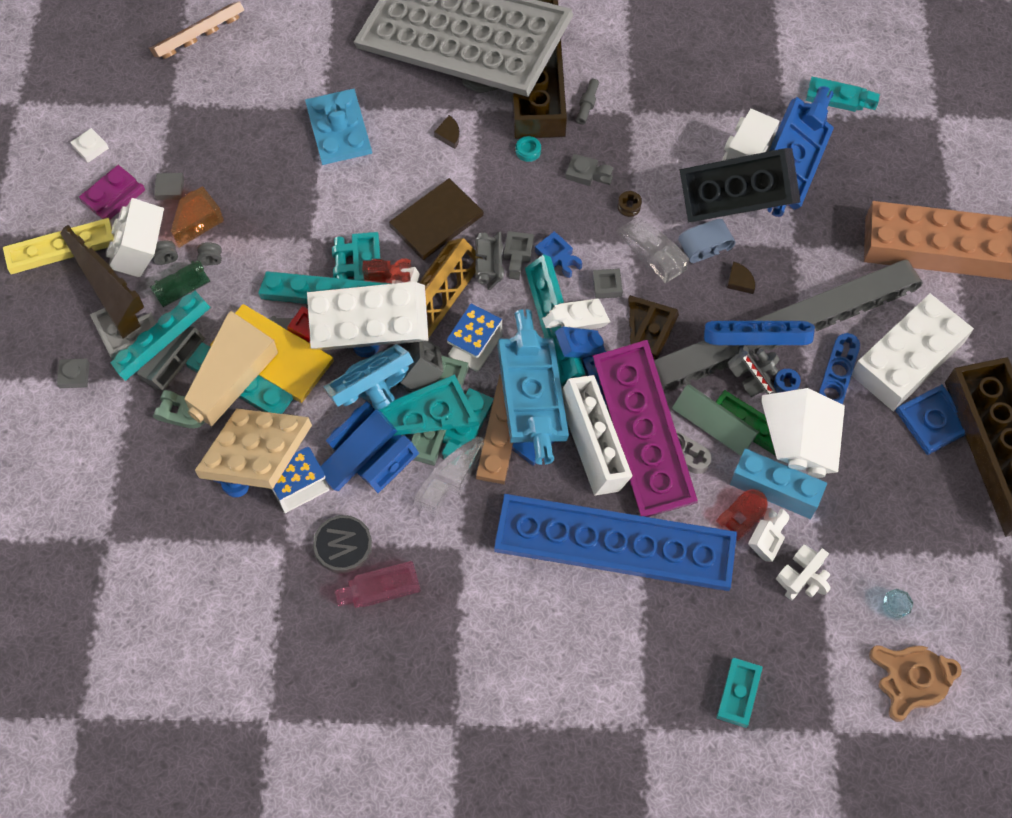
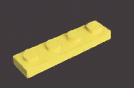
M109 218L71 228L77 236L84 240V244L88 249L92 248L94 251L108 248L109 243L113 242L114 234H111L112 224ZM61 231L3 247L7 269L10 274L74 257L61 236Z

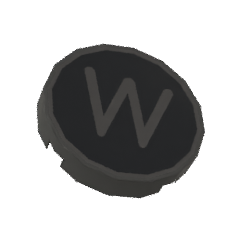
M338 515L329 518L319 526L314 535L313 548L316 558L321 565L334 573L346 574L363 566V563L371 555L373 542L368 527L361 520L353 516Z

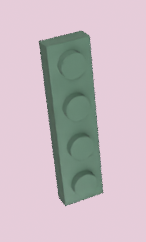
M442 356L444 372L436 382L455 374L462 388L469 369V363ZM446 430L414 433L411 442L419 454L413 460L435 466Z

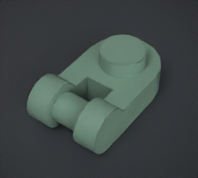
M168 390L162 392L160 397L161 405L155 409L153 414L156 420L192 429L198 428L205 423L204 421L201 423L197 422L188 414L189 408L184 396L177 395ZM173 405L179 407L177 414L170 412Z

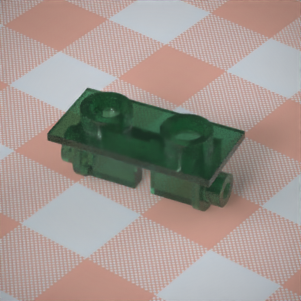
M191 261V264L178 270L176 273L160 281H154L155 284L150 286L162 307L211 282L204 272V267L200 261Z

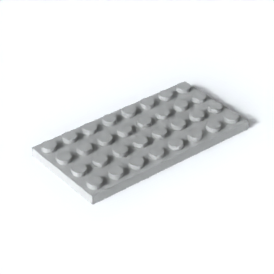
M379 0L356 37L354 44L357 49L528 97L570 23L573 12L570 8L538 0Z

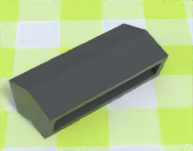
M189 326L142 366L137 372L138 377L156 390L164 391L206 338L195 327Z

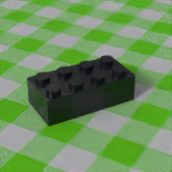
M783 148L679 169L688 223L801 203L792 148Z

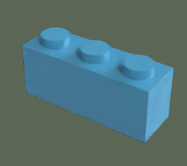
M745 448L730 485L811 519L818 508L827 482L789 468L784 464Z

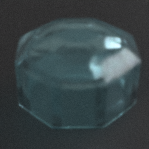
M896 588L883 596L881 608L886 617L898 621L911 613L914 602L908 592Z

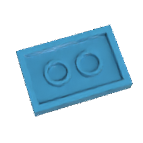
M355 89L305 99L322 165L372 154V148Z
M395 344L323 387L338 407L342 404L343 406H348L358 400V395L365 392L371 400L374 409L379 410L389 405L395 399L389 391L385 379L391 375L396 377L405 373L409 369L408 365L414 363L408 351Z

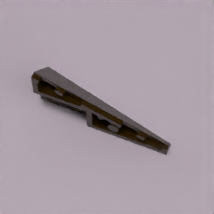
M69 225L65 226L60 233L122 339H124L141 327L136 317V313L144 308L139 294L135 290L131 291L126 286V281L122 277L119 278L112 267L92 248L88 249L84 244V240L77 236Z

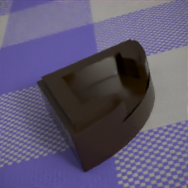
M448 115L434 131V137L454 149L459 143L460 131L456 120Z
M733 261L727 288L754 294V277L745 266Z

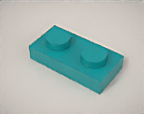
M732 658L716 719L744 728L748 727L762 673V666Z

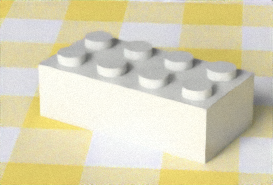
M406 282L307 292L311 349L331 350L428 341L425 285Z
M930 293L858 360L851 376L894 412L898 406L965 343L974 328Z

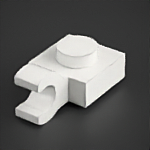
M768 508L764 514V520H760L748 543L765 561L773 562L785 539L780 532L789 520L787 512L784 509H780L777 514L772 508Z

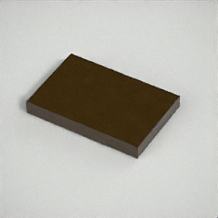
M448 178L389 221V226L422 260H425L483 217L484 212Z

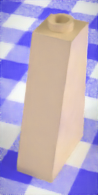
M230 311L185 397L189 408L188 414L197 422L201 423L204 421L212 427L278 354L274 340Z

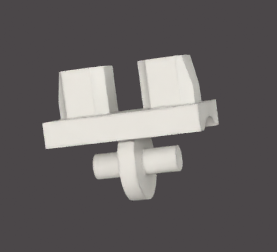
M806 545L799 549L793 560L804 568L803 572L799 574L789 565H786L776 578L787 590L785 594L787 598L792 601L806 583L809 587L805 593L809 597H813L816 592L823 595L829 592L830 586L826 581L830 576L829 572L822 570L819 575L815 573L824 563L829 553L823 548L817 553Z

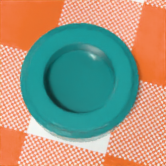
M531 136L520 138L516 143L517 157L526 162L538 159L541 155L540 141Z

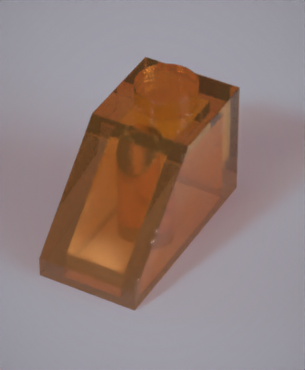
M203 186L189 192L179 201L171 229L175 243L179 248L224 221L219 206Z

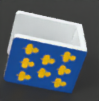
M471 303L447 338V343L453 346L448 353L449 358L468 362L469 368L478 372L497 345L498 340L502 337V319Z
M305 447L293 455L272 489L284 513L329 491V486L325 481V474L310 447Z

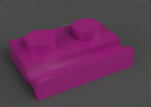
M118 164L80 195L79 198L97 216L102 219L109 218L111 220L120 212L122 206L126 207L131 198L136 199L145 191L143 184L138 183L131 174Z

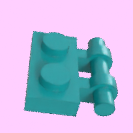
M378 232L352 234V243L345 244L343 237L334 238V246L332 247V257L335 258L334 278L348 279L354 276V280L382 283ZM348 256H353V264H346Z

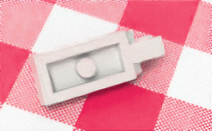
M599 299L561 303L555 305L553 310H550V313L542 318L546 328L563 326L596 329L610 323Z

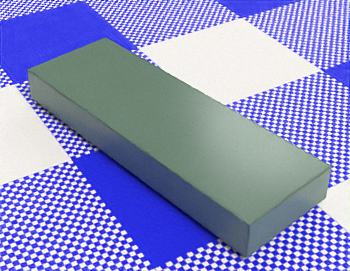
M690 384L685 386L672 407L673 410L740 456H742L745 448L748 449L759 433L755 428Z

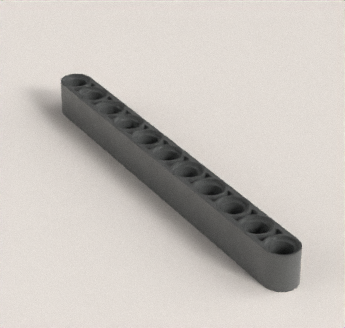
M903 260L753 321H806L813 324L815 330L819 331L836 324L837 320L841 322L860 314L859 311L861 310L866 312L883 305L884 301L890 302L907 295L906 292L908 291L911 293L915 292L922 286L923 282L909 260ZM703 340L654 360L664 393H666L665 390L667 389L672 391L689 384L692 379L696 381L714 374L716 369L721 371L728 368V361L739 354L738 346L740 345H712ZM782 345L747 346L753 355L757 356L756 353L760 349L770 351Z

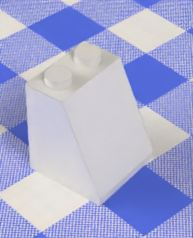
M808 388L762 395L761 401L776 458L788 463L789 468L807 471L808 475L816 478H823L827 473H837L845 406Z

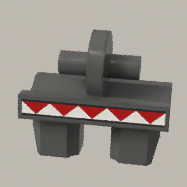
M747 345L738 346L739 354L728 361V364L736 377H739L748 370L753 374L742 381L750 397L763 391L767 395L774 393L775 389L771 385L772 380L766 371H769L771 375H775L778 372L775 366L779 361L778 355L775 352L766 354L763 349H760L756 353L759 357V360H757Z

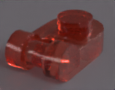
M747 490L718 517L716 522L722 528L726 526L730 531L737 532L736 541H740L767 512V498L759 490ZM738 513L746 518L742 524L734 519Z

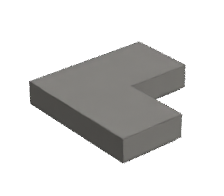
M105 308L90 314L112 360L115 359L121 350L127 349L132 345L142 332L148 331L156 324L150 312L137 318L141 327L122 339Z

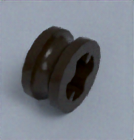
M634 191L622 193L618 200L619 212L627 217L636 216L641 210V196ZM627 201H633V206L627 207Z

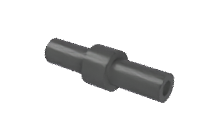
M590 79L586 92L581 96L579 102L580 110L576 118V122L583 125L586 123L590 110L594 108L596 102L595 94L599 86L597 79Z

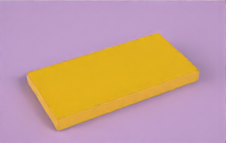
M242 304L235 314L272 338L278 354L261 371L259 376L292 394L293 399L302 404L333 363V357L322 350L311 349V344Z

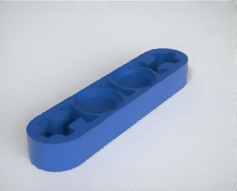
M710 321L705 324L704 340L712 345H808L813 342L815 326L806 321Z
M844 333L837 337L818 392L827 397L824 390L827 388L835 389L839 393V398L832 400L843 404L860 350V342L855 335ZM845 342L850 344L846 358L841 356ZM832 366H843L846 369V374L843 376L836 375L832 371Z

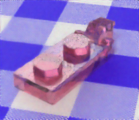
M413 561L357 575L355 579L348 581L349 587L335 590V596L339 607L354 603L355 608L411 595L421 592Z

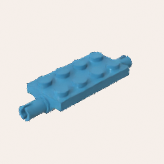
M522 309L514 314L517 325L516 335L510 339H499L497 344L510 443L533 442L536 464L542 465V459L544 458L546 465L554 461L551 442L567 441L569 433L554 339L541 338L536 330H534L532 311L526 309V316L524 317Z

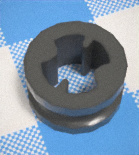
M168 240L157 242L153 256L154 262L158 265L175 262L178 259L175 244Z
M212 242L198 245L197 261L200 264L209 266L221 263L222 248L220 245Z

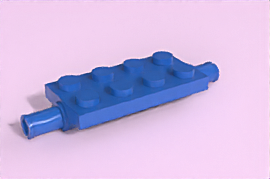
M826 86L818 88L815 99L811 104L804 103L798 97L790 101L769 151L783 148L793 149L801 203L789 205L794 210L800 208L803 204L834 129L827 122V108L834 93L831 90L828 94L830 88ZM787 205L768 208L767 211L770 213L773 209L772 215L781 217Z

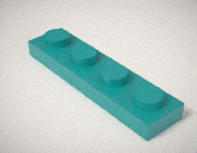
M196 290L193 291L191 294L184 296L174 309L163 314L153 327L148 331L142 332L132 345L127 349L121 350L110 363L126 381L211 307Z
M202 342L186 362L187 367L198 373L211 347ZM259 375L239 396L240 399L262 412L282 414L293 400L292 394Z

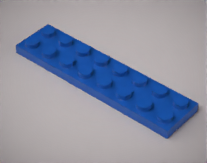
M504 494L494 552L730 591L737 532Z

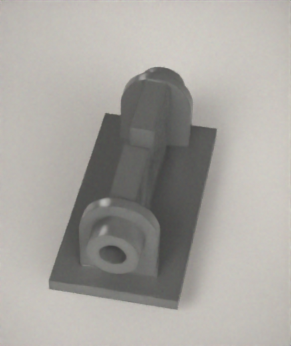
M498 232L493 238L489 237L487 233H479L475 239V256L485 258V260L476 259L475 278L479 284H487V290H491L502 280L504 275V268L502 267L504 246L501 243V232Z

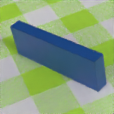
M376 409L320 466L325 474V480L333 490L339 491L397 432L396 428L380 410Z

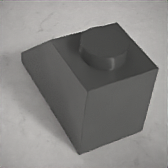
M429 340L412 342L408 352L414 363L409 365L407 374L401 381L402 386L410 393L435 383L444 372L439 346Z

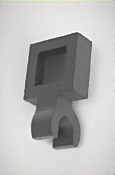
M573 154L566 172V179L587 186H591L593 180L610 185L613 179V175H611L613 167L610 165L598 166V160Z
M507 232L504 259L510 260L509 279L520 280L522 261L530 262L534 234Z

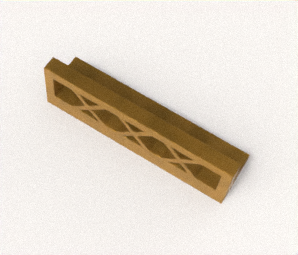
M464 238L450 240L419 281L420 284L425 285L428 338L476 273V259H483L482 257L475 256V249ZM465 252L474 261L468 269H463L462 256ZM450 273H456L457 285L454 289H448L447 277ZM436 293H442L443 305L440 309H433V297Z

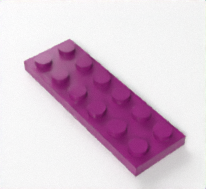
M648 340L594 355V363L612 423L632 473L630 482L640 516L651 517L698 503Z

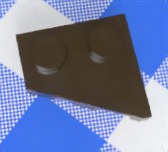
M630 295L628 298L631 332L630 345L648 340L653 359L656 360L679 316L678 309Z

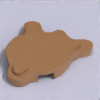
M876 645L869 653L871 661L888 672V676L882 678L878 686L891 699L889 716L895 722L905 720L913 709L927 708L941 702L948 694L954 680L960 677L962 672L960 664L954 659L936 655L934 652L927 650L928 647L912 646L900 651H893Z

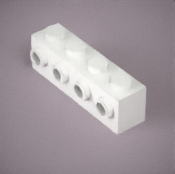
M595 376L570 378L562 388L566 420L593 494L596 496L619 492L630 480L632 473Z

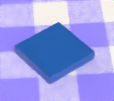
M943 384L895 409L926 455L965 436V430L962 429L954 402Z

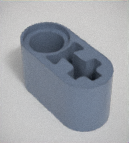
M715 219L684 231L678 238L691 263L720 254L719 251L725 249L729 251L736 244L723 219Z

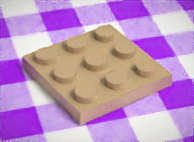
M236 409L195 469L198 477L201 479L273 489L311 428L312 424L309 417Z

